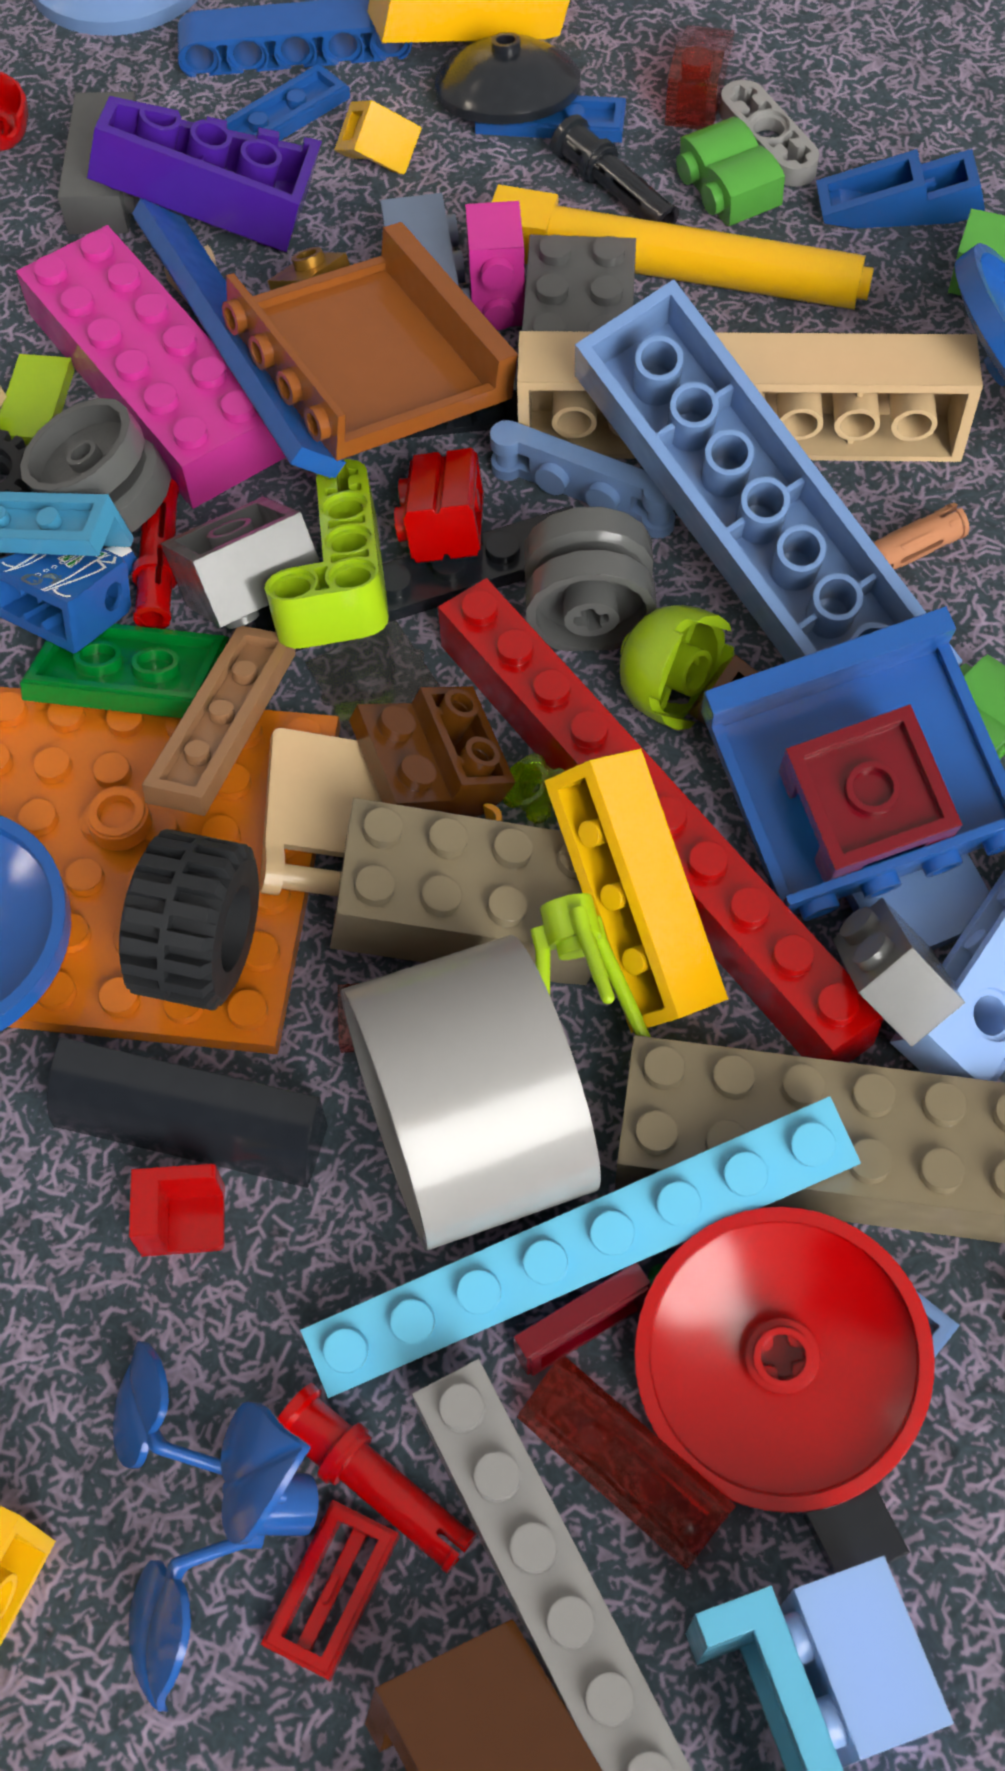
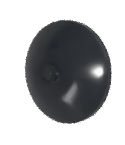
M510 32L499 33L480 39L457 51L441 66L435 77L436 97L438 102L447 111L463 119L485 124H519L549 117L569 106L578 96L581 87L579 67L564 51L537 38Z

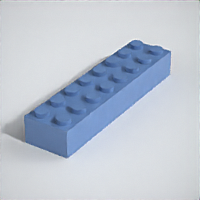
M674 279L575 344V377L786 662L926 614V611ZM951 646L958 665H960L963 660Z

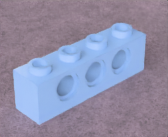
M1005 870L942 963L943 968L964 999L965 1004L913 1047L897 1032L890 1041L921 1072L997 1081L1005 1070Z

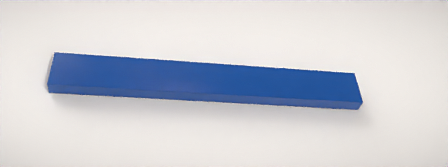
M140 198L132 212L135 221L289 463L328 478H336L345 465V460L336 461L321 441L316 442L311 437L303 417L293 405H287L283 401L277 384L265 369L260 370L256 366L247 345L239 335H233L227 328L222 313V304L224 301H227L226 281L184 217Z

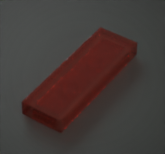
M566 1356L560 1358L552 1365L517 1415V1418L686 1570L695 1562L736 1508L734 1503Z

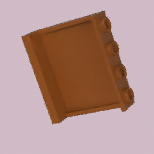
M402 221L383 227L381 256L252 296L234 273L226 275L227 301H224L222 304V313L227 328L233 335L240 336L250 349L256 366L260 370L265 369L277 384L283 401L287 405H293L305 420L311 437L316 442L321 441L336 461L512 399L518 354Z

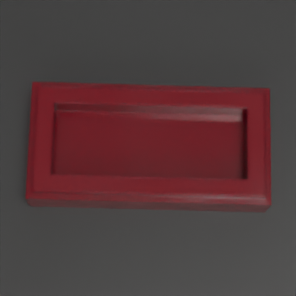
M632 1264L515 1335L514 1354L526 1374H531L533 1377L640 1311L650 1289L651 1282L639 1264Z

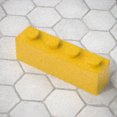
M369 0L367 12L382 43L478 41L504 32L527 35L537 39H549L560 36L570 0Z
M638 749L592 759L545 780L544 783L582 893L592 895L597 916L602 918L607 940L643 1016L646 1027L650 1028L673 1021L728 1000L642 750ZM627 1020L630 1032L633 1033L634 1031Z

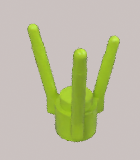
M587 893L566 895L543 904L539 909L543 925L532 928L530 932L535 948V965L549 995L551 950H557L559 960H574L585 957L602 1002L611 1004L614 1001L613 987L635 1035L651 1037L607 940L602 918L597 916L592 895Z

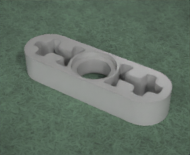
M736 80L725 85L721 92V118L725 120L735 116L740 118L749 127L758 145L770 151L778 161L785 175L784 185L798 187L813 181L818 167V148L763 87L750 80ZM763 130H771L777 132L780 136L763 137L757 133Z

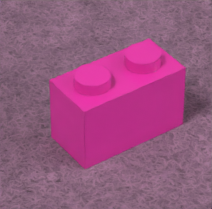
M519 201L465 204L471 301L496 330H503L510 326H522L525 275Z

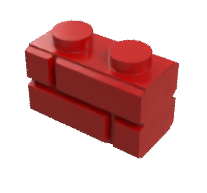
M473 448L449 450L443 457L439 452L413 455L412 461H410L408 478L398 480L401 507H395L394 509L398 541H408L411 558L416 563L443 560L444 554H448L451 559L477 556L481 548L484 488L477 452Z

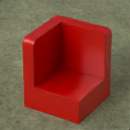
M198 1164L131 1169L129 1238L142 1257L215 1252L224 1248L225 1184L216 1165Z

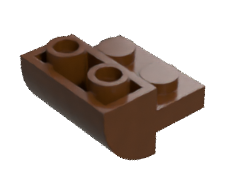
M473 686L420 687L412 703L357 704L349 719L381 802L477 817L484 814V804L489 803L496 806L506 797L516 783Z

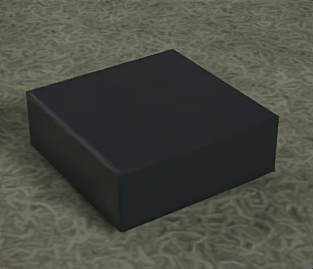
M875 1485L846 1502L824 1509L808 1511L803 1516L832 1575L881 1556L885 1557L889 1565L910 1553Z

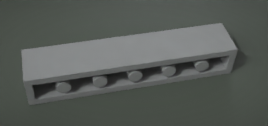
M477 1359L414 1392L412 1396L417 1414L552 1686L603 1771H692L480 1360Z

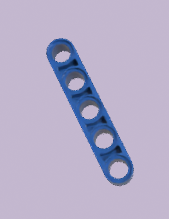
M314 0L199 10L186 13L177 24L178 64L181 70L191 78L201 73H209V76L244 73V70L256 69L257 72L291 69L292 65H304V68L317 64L322 66L339 65L338 61L351 60V63L385 61L386 57L398 56L399 59H404L412 49V42L382 43L367 12L369 0Z

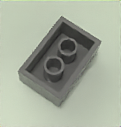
M530 235L522 331L594 332L631 308L634 298L636 238Z

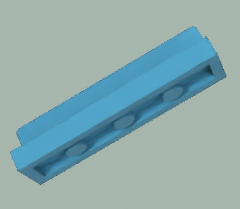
M0 492V553L99 556L103 546L131 547L134 540L132 533L108 494Z

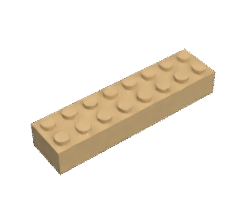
M519 331L517 374L518 423L611 458L636 459L575 377V344L593 332ZM714 332L811 460L962 461L983 387L977 334Z

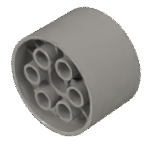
M508 935L341 989V998L350 1037L371 1108L404 1204L416 1234L426 1251L599 1190L601 1176L598 1149L577 1067L548 990L531 956L517 937Z

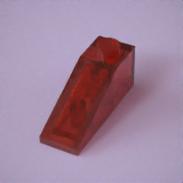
M687 26L675 46L668 75L665 126L700 130L715 124L735 30Z

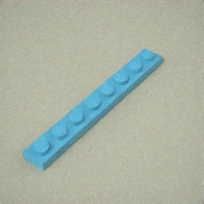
M829 1096L343 1310L300 1331L326 1395L330 1398L687 1241L708 1225L725 1217L764 1207L857 1166L861 1162Z

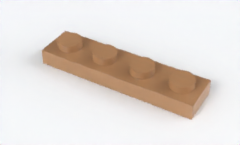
M247 626L235 629L144 780L142 788L145 803L202 816L206 815L296 655L294 648L285 647L279 642L276 632Z

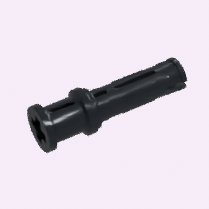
M579 114L571 115L557 127L551 139L553 154L560 159L567 158L578 168L579 176L585 182L601 184L639 219L669 224L677 222L679 217L678 207L667 201L642 177L618 158L615 144L607 138L600 139L589 129L588 121Z

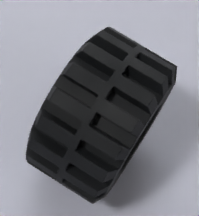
M164 829L160 831L158 836L152 839L134 870L121 917L119 934L120 965L124 984L127 989H130V993L207 1010H216L218 1006L224 1003L237 984L245 966L257 919L259 877L256 859L251 847H248L247 844L172 829Z

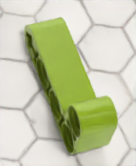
M344 459L346 463L336 478H328L320 474L316 476L323 562L280 570L266 581L264 589L279 642L285 647L294 649L309 648L365 638L380 632L388 624L389 613L377 516L367 469L360 461Z

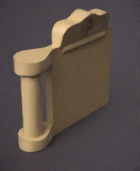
M276 728L273 731L269 750L264 835L259 880L260 893L279 895L281 889L338 896L341 871L285 864L284 849L343 857L353 798L381 802L357 740L286 728Z

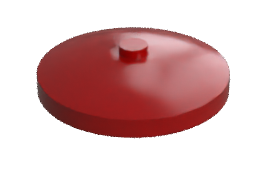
M768 1207L743 1211L712 1223L689 1238L667 1260L654 1279L639 1316L635 1341V1368L640 1397L647 1417L666 1450L686 1472L711 1491L744 1506L765 1511L790 1513L828 1508L862 1494L881 1481L901 1461L917 1438L929 1408L934 1384L935 1357L929 1321L920 1297L901 1266L875 1240L856 1227L838 1218L802 1208Z

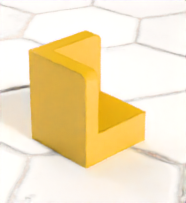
M372 100L354 101L350 103L334 151L352 159H368L394 173L405 174L422 127Z

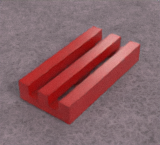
M332 1500L260 1645L331 1682L400 1538L399 1533ZM342 1523L353 1530L297 1644L284 1637ZM368 1536L376 1540L377 1543L322 1657L311 1651Z

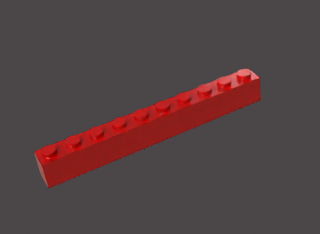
M486 578L438 606L441 647L555 776L592 759L638 749L642 750L713 956L802 1057L849 1063L873 1046L884 1018L858 993L848 972L496 587Z

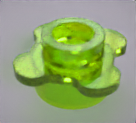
M533 753L516 762L510 768L516 783L510 792L506 794L503 802L510 808H521L526 812V817L529 821L540 824L550 817L552 806L544 781L565 772V770L561 768L553 770L546 765L544 757ZM540 784L539 790L536 793H532L535 786Z

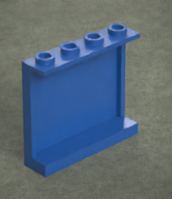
M947 606L704 691L701 713L770 887L794 915L801 913L803 921L813 920L840 908L838 899L862 891L865 899L875 898L891 892L902 885L899 877L923 869L926 877H933L948 872L963 863L961 855L984 848L987 856L1005 851V770L949 644L956 631V627ZM911 704L962 822V826L953 837L919 849L914 847L866 864L858 871L823 882L815 862V856L820 845L799 794L797 793L795 798L790 799L779 774L785 749Z

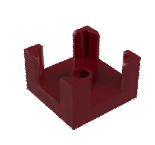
M911 704L785 749L779 774L789 798H795L797 793L799 794L820 845L815 856V862L823 882L858 871L866 864L914 847L919 849L953 837L962 826V822Z

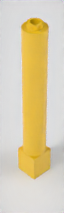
M499 184L492 199V202L519 201L524 264H528L530 235L636 238L635 274L855 310L857 299L868 300L874 268L864 266L866 255L558 206V194Z

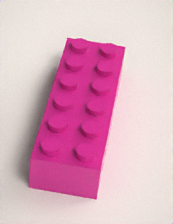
M108 225L16 270L30 316L65 357H71L76 371L99 398L116 399L127 407L142 428L144 438L155 446L168 464L171 478L177 482L179 493L192 509L286 458L212 340Z

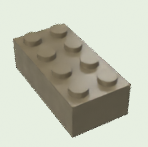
M353 798L330 948L424 963L508 935H514L524 945L535 964V948L530 930L543 925L540 907L553 899L582 893L562 832ZM551 950L550 982L587 985L591 973L585 957L574 960H559L557 950Z

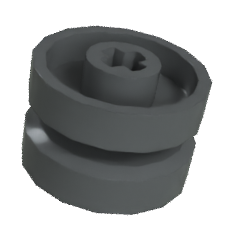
M95 398L77 403L57 414L38 430L25 448L20 463L22 480L32 492L108 494L131 533L155 514L167 496L171 481L168 464L155 446L144 438L142 428L127 407L116 399Z
M575 507L550 515L534 526L524 542L526 621L550 647L563 651L619 649L625 637L646 615L656 610L655 581L652 577V538L643 523L626 512L606 507Z

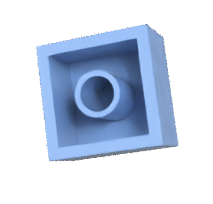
M884 1556L797 1587L792 1590L781 1604L780 1609L843 1768L954 1724Z

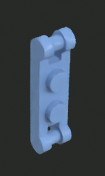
M504 420L492 426L490 430V446L494 453L491 457V469L494 476L498 479L509 481L520 477L536 483L543 491L551 495L564 494L583 501L590 507H606L626 512L643 523L652 538H664L673 532L675 526L674 509L645 470L515 421Z

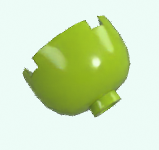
M687 605L657 608L641 619L625 637L620 652L621 685L633 707L654 721L671 729H690L696 722L684 717L688 714V711L720 665L734 656V647L725 643V633L723 631L732 632L730 624L719 615ZM672 689L691 696L689 703H669L668 699Z

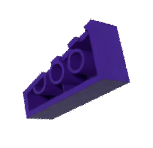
M109 96L94 127L87 179L287 253L311 184L322 141L304 137L302 145L280 141L279 131L258 127L257 135L227 129V120L207 116L206 120H198L196 122L182 120L179 111L175 109Z

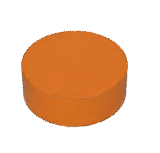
M128 786L106 788L98 792L86 807L85 821L92 838L98 845L108 850L123 851L137 846L148 836L152 827V815L148 804L145 803L144 796L136 789Z

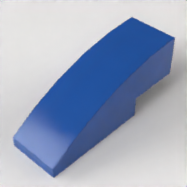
M918 149L816 180L824 224L856 229L952 224L968 220L971 208L985 211L981 183L972 149L924 164L920 163Z

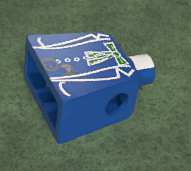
M107 547L105 549L102 548L99 556L15 553L1 558L0 618L75 654L129 612L131 597L128 576L132 574L136 556L130 547Z

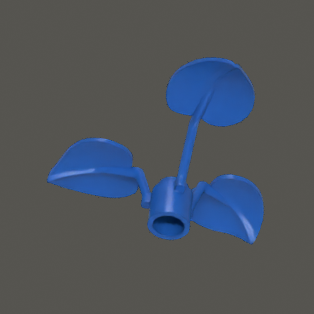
M138 1341L131 1363L121 1382L114 1410L113 1441L121 1464L130 1469L140 1468L144 1464L150 1449L151 1452L223 1475L225 1480L222 1486V1524L228 1539L177 1556L169 1562L167 1568L161 1560H150L141 1573L133 1594L128 1628L131 1659L136 1677L145 1697L153 1708L158 1710V1712L168 1711L165 1700L179 1675L190 1637V1602L186 1587L181 1581L184 1574L194 1566L242 1549H261L265 1535L307 1536L312 1531L317 1519L319 1496L317 1484L313 1476L308 1473H296L310 1450V1446L288 1431L269 1408L262 1403L244 1402L237 1408L225 1434L221 1459L166 1441L159 1430L165 1419L169 1404L166 1373L155 1349L148 1342Z

